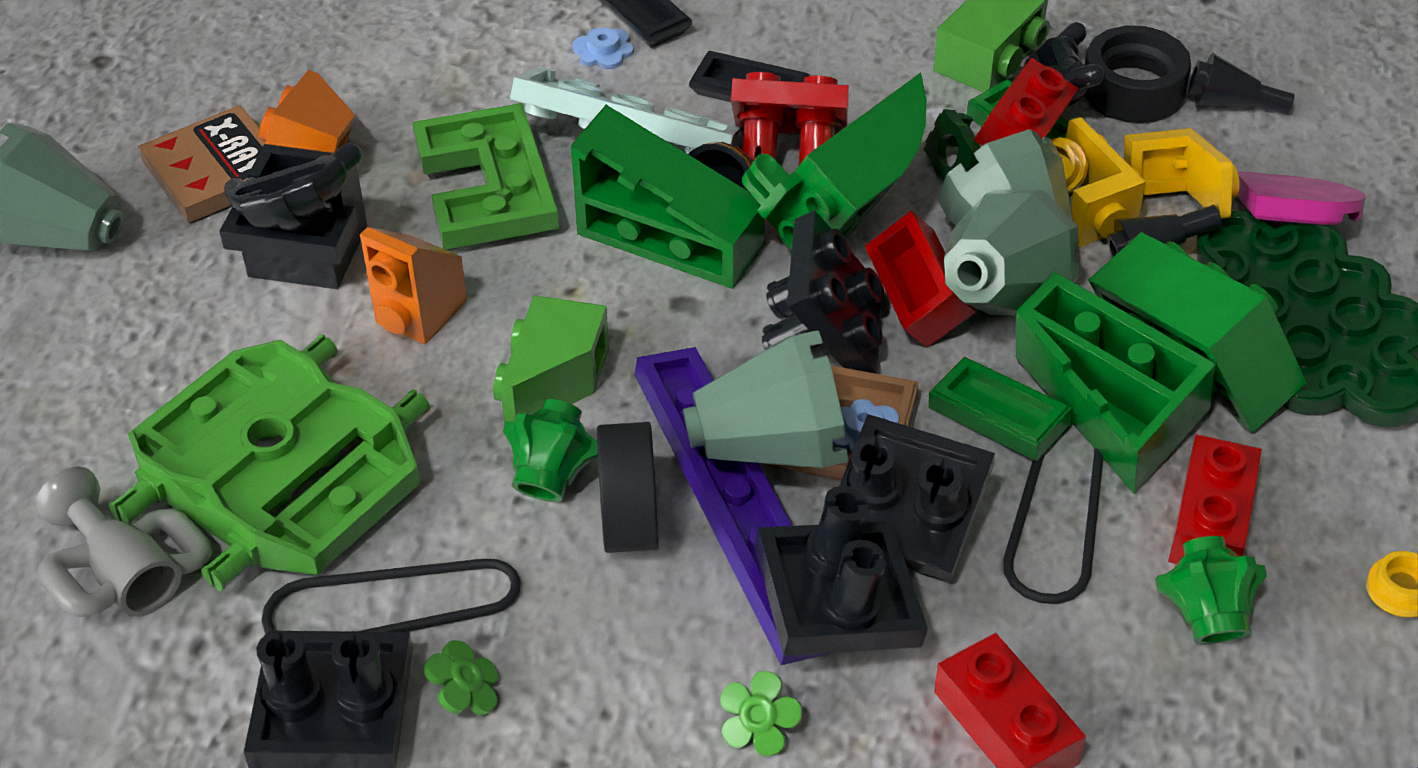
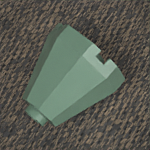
M7 123L1 129L0 134L9 138L0 147V243L99 251L104 243L111 244L117 238L123 225L124 214L119 211V196L49 134L29 126Z
M1031 129L986 143L973 153L979 162L977 165L966 172L960 163L947 173L937 197V201L946 217L955 225L963 219L985 193L993 190H1010L1009 192L1043 190L1073 220L1062 157L1051 139L1043 136L1041 140L1038 133ZM1077 244L1074 245L1075 254H1076L1077 251H1078V246H1077Z
M993 190L985 193L955 226L944 256L945 284L964 303L989 315H1016V311L1053 272L1072 282H1075L1080 277L1079 260L1075 261L1074 245L1079 243L1078 225L1043 190H1024L1021 192Z
M819 330L786 337L692 393L694 406L683 409L691 448L704 445L707 458L815 468H824L848 462L847 449L838 446L833 447L832 440L845 438L846 436L829 359L827 356L813 357L810 346L823 343Z

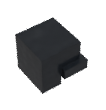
M264 144L248 173V178L270 175L277 171L315 161L322 155L330 156L332 153ZM357 166L347 173V182L338 196L330 201V209L321 216L313 218L310 225L300 231L294 232L283 230L282 228H256L232 206L219 231L223 248L242 251L248 277L338 290L361 241L360 234L367 228Z

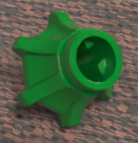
M547 399L544 401L543 408L531 415L518 413L514 422L505 421L503 433L509 441L514 455L513 470L515 475L511 485L515 490L535 499L560 502L563 500L566 487L572 484L576 475L587 464L598 459L597 440L586 432L582 422H580L581 409L565 401Z
M1206 536L1185 542L1183 544L1185 556L1180 558L1178 564L1171 571L1158 575L1155 578L1157 590L1171 599L1180 609L1187 625L1192 627L1194 642L1197 644L1224 643L1250 635L1252 632L1249 617L1252 615V601L1257 588L1267 577L1265 565L1256 564L1255 557H1241L1230 548L1226 547L1225 538L1222 536Z

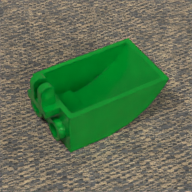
M921 72L809 153L790 175L769 154H760L755 158L751 167L742 176V183L761 205L757 212L776 229L788 248L792 250L794 219L813 210L818 212L831 229H838L845 237L848 236L903 175L919 150L926 127L927 98Z

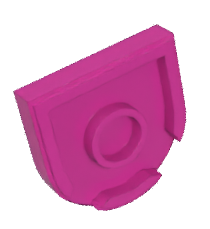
M1237 171L1239 176V192L1237 197L1255 219L1338 225L1342 222L1344 214H1347L1348 219L1358 221V219L1362 218L1366 195L1353 187L1308 177Z

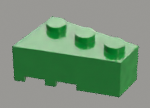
M605 104L571 145L577 235L734 289L763 248L765 220L757 212L761 205L747 190Z
M1141 232L1088 279L1096 296L1214 362L1216 367L1212 394L1218 390L1232 401L1238 413L1237 422L1251 433L1258 429L1307 384L1277 320L1276 314L1279 312V308L1270 294L1256 284H1251L1247 287L1239 283L1213 262L1205 265L1191 258L1174 242L1169 241L1164 244Z
M1053 272L1016 311V358L1051 398L1072 407L1071 422L1094 449L1096 448L1101 452L1106 463L1130 491L1135 494L1209 411L1216 364L1056 272Z

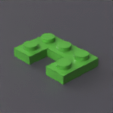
M522 103L412 122L414 139L424 175L480 165L486 184L431 194L433 211L443 249L472 246L479 243L559 229L558 211Z

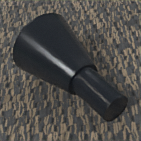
M1215 53L1209 56L1207 62L1197 61L1188 86V92L1196 94L1195 106L1252 108L1255 105L1288 115L1295 98L1294 93L1261 84L1260 80Z
M1214 204L1181 216L1172 214L1115 219V232L1107 235L1108 246L1113 258L1141 232L1164 244L1171 241L1181 246L1190 237L1222 227V220Z

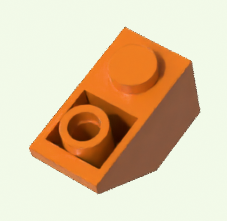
M307 70L295 86L287 85L277 108L268 107L260 124L258 138L264 140L265 144L334 153L341 146L348 143L355 114L319 73Z
M367 227L360 234L375 321L393 334H402L426 345L467 301L462 256L411 235Z

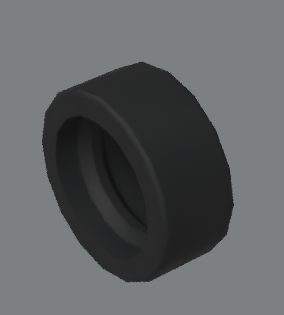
M1131 25L1107 29L1093 38L1087 48L1084 66L1090 64L1100 65L1105 71V79L1100 85L1090 87L1084 96L1097 110L1107 116L1123 121L1150 122L1166 118L1179 109L1185 98L1191 71L1190 53L1180 40L1165 31L1147 26ZM1136 67L1151 71L1161 78L1152 80L1131 79L1121 76L1111 69Z
M635 422L598 425L597 450L604 551L606 553L657 550L659 548L651 423Z

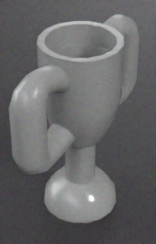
M76 466L64 469L53 475L43 485L37 495L35 506L38 515L51 525H76L86 536V544L49 554L38 567L41 585L65 612L77 617L92 616L116 603L129 616L140 617L153 613L163 607L174 596L180 586L182 575L201 569L212 558L213 553L209 538L185 513L176 509H160L147 514L133 524L108 520L97 508L101 488L98 479L92 471L85 467ZM158 531L165 532L184 553L167 554L151 536ZM91 567L101 587L94 593H87L67 569Z

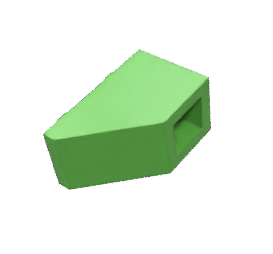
M1048 0L965 1L937 28L933 71L982 92L1000 84L1005 78L1013 77L1021 61L1032 50L1037 51L1047 38L1050 28L1049 21L1045 20Z
M533 296L525 319H517L514 323L508 364L500 363L495 374L493 396L496 401H502L504 424L505 421L514 422L518 413L531 415L543 408L544 401L547 399H556L573 404L595 393L609 351L606 305Z

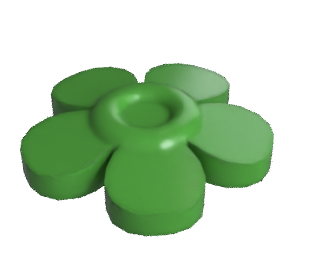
M458 640L449 641L443 647L442 654L435 653L426 660L424 664L425 676L433 684L445 685L438 693V700L442 707L450 713L460 714L469 706L475 714L480 716L487 715L497 704V696L491 686L498 681V672L494 664L485 657L477 658L473 662L474 653L471 647L465 642Z
M759 671L753 676L750 684L751 691L745 684L740 682L728 684L720 697L721 706L726 711L739 714L740 716L729 718L722 726V734L727 743L734 748H742L748 745L753 738L754 747L759 754L772 756L780 753L786 745V737L783 731L776 725L783 728L797 726L803 716L800 701L789 696L774 701L781 694L783 682L780 676L770 671Z

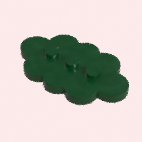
M1231 211L1230 218L1221 219L1222 227L1197 235V261L1205 265L1209 262L1217 264L1232 279L1247 287L1251 284L1260 286L1270 294L1278 305L1277 320L1307 381V384L1283 405L1285 408L1304 415H1323L1345 406L1353 415L1365 423L1379 427H1399L1418 418V303L1409 297L1391 293V277L1383 265L1370 258L1348 255L1346 240L1339 231L1329 225L1291 222L1275 229L1266 220L1255 219L1251 213L1244 211Z

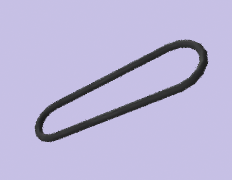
M1096 448L1094 449L1081 575L1077 584L1069 590L1057 594L1040 593L1029 589L1019 581L1013 568V560L1044 454L1037 461H1032L1003 558L1004 575L1010 586L1027 599L1038 603L1058 604L1074 599L1086 589L1092 572L1103 455Z
M474 559L302 578L285 584L271 595L264 605L261 622L265 634L268 631H276L272 622L275 607L281 599L291 592L304 588L475 569H497L509 577L511 582L510 590L500 601L360 630L366 632H407L503 611L514 603L519 595L521 580L517 571L510 564L498 559Z

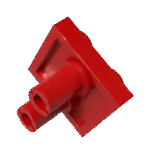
M768 72L748 73L746 79L733 78L731 105L735 125L740 127V131H744L742 150L753 161L758 154H769L776 160L778 133L799 134V166L809 153L848 126L849 85H838V80L835 78L814 75L805 77L803 82L780 81V76Z

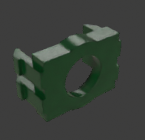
M943 109L942 113H939L934 123L935 127L933 131H930L923 149L931 160L935 172L944 181L947 173L960 163L966 172L977 165L979 162L973 153L981 148L974 141L975 136L970 128L973 118L950 109ZM947 146L958 147L956 161L951 167L946 160Z

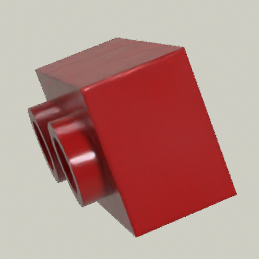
M1031 58L993 108L975 136L974 141L984 146L986 143L1029 129L1037 132L1042 140L1043 136L1046 137L1079 88L1065 80L1063 75L1054 68L1044 66Z
M912 210L865 245L903 329L926 348L976 312L972 306L964 303L945 284V251L934 229Z
M1195 434L1168 562L1178 564L1180 558L1185 556L1183 544L1192 539L1206 536L1224 537L1226 547L1230 548L1237 555L1243 556L1259 470L1261 448Z
M997 633L938 663L934 693L996 768H1074L1080 764L1086 735Z

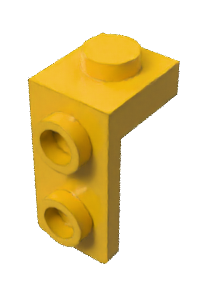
M1078 117L1068 122L1066 138L1079 144L1084 149L1088 158V172L1083 182L1085 186L1073 190L1071 202L1072 218L1078 225L1079 243L1077 246L1080 248L1107 238L1108 234L1115 232V219L1139 217L1146 181L1134 167H1131L1107 143L1101 134L1097 133L1083 118Z
M1192 128L1125 135L1124 160L1131 167H1134L1146 181L1144 195L1187 191L1203 207L1214 204L1220 213L1221 219L1231 217L1232 199H1235L1239 192L1237 169L1231 160Z

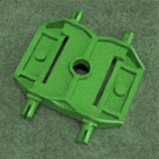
M319 334L314 341L301 351H298L282 340L234 350L128 433L139 469L135 471L138 482L114 502L112 501L109 504V509L118 521L131 524L134 519L155 502L165 501L228 544L230 547L201 569L206 581L212 587L215 586L218 591H222L229 582L248 566L253 567L255 564L267 569L318 575L420 484L418 466L405 435V430L420 416L430 410L429 402L423 394L418 393L417 395V390L411 389L404 398L391 408L360 388L336 384L321 368V366L338 354L334 342L329 337L325 339L324 334ZM357 436L364 439L359 446L280 514L273 517L268 513L271 509L279 508L288 503L292 498L293 491L319 468L333 464L338 459L340 450ZM263 437L268 439L284 437L281 442L274 446L258 447L254 445Z

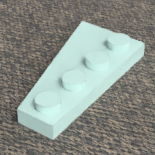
M537 66L514 77L510 99L525 103L524 111L535 116L555 119L559 112L578 117V126L586 128L605 104L665 141L687 146L686 154H689L690 151L705 143L725 142L734 146L737 143L740 127L673 107H666L664 115L653 112L655 106L653 102L630 93H612L611 99L601 96L600 84L581 78H575V81L559 79L558 82H555L556 71L543 66Z

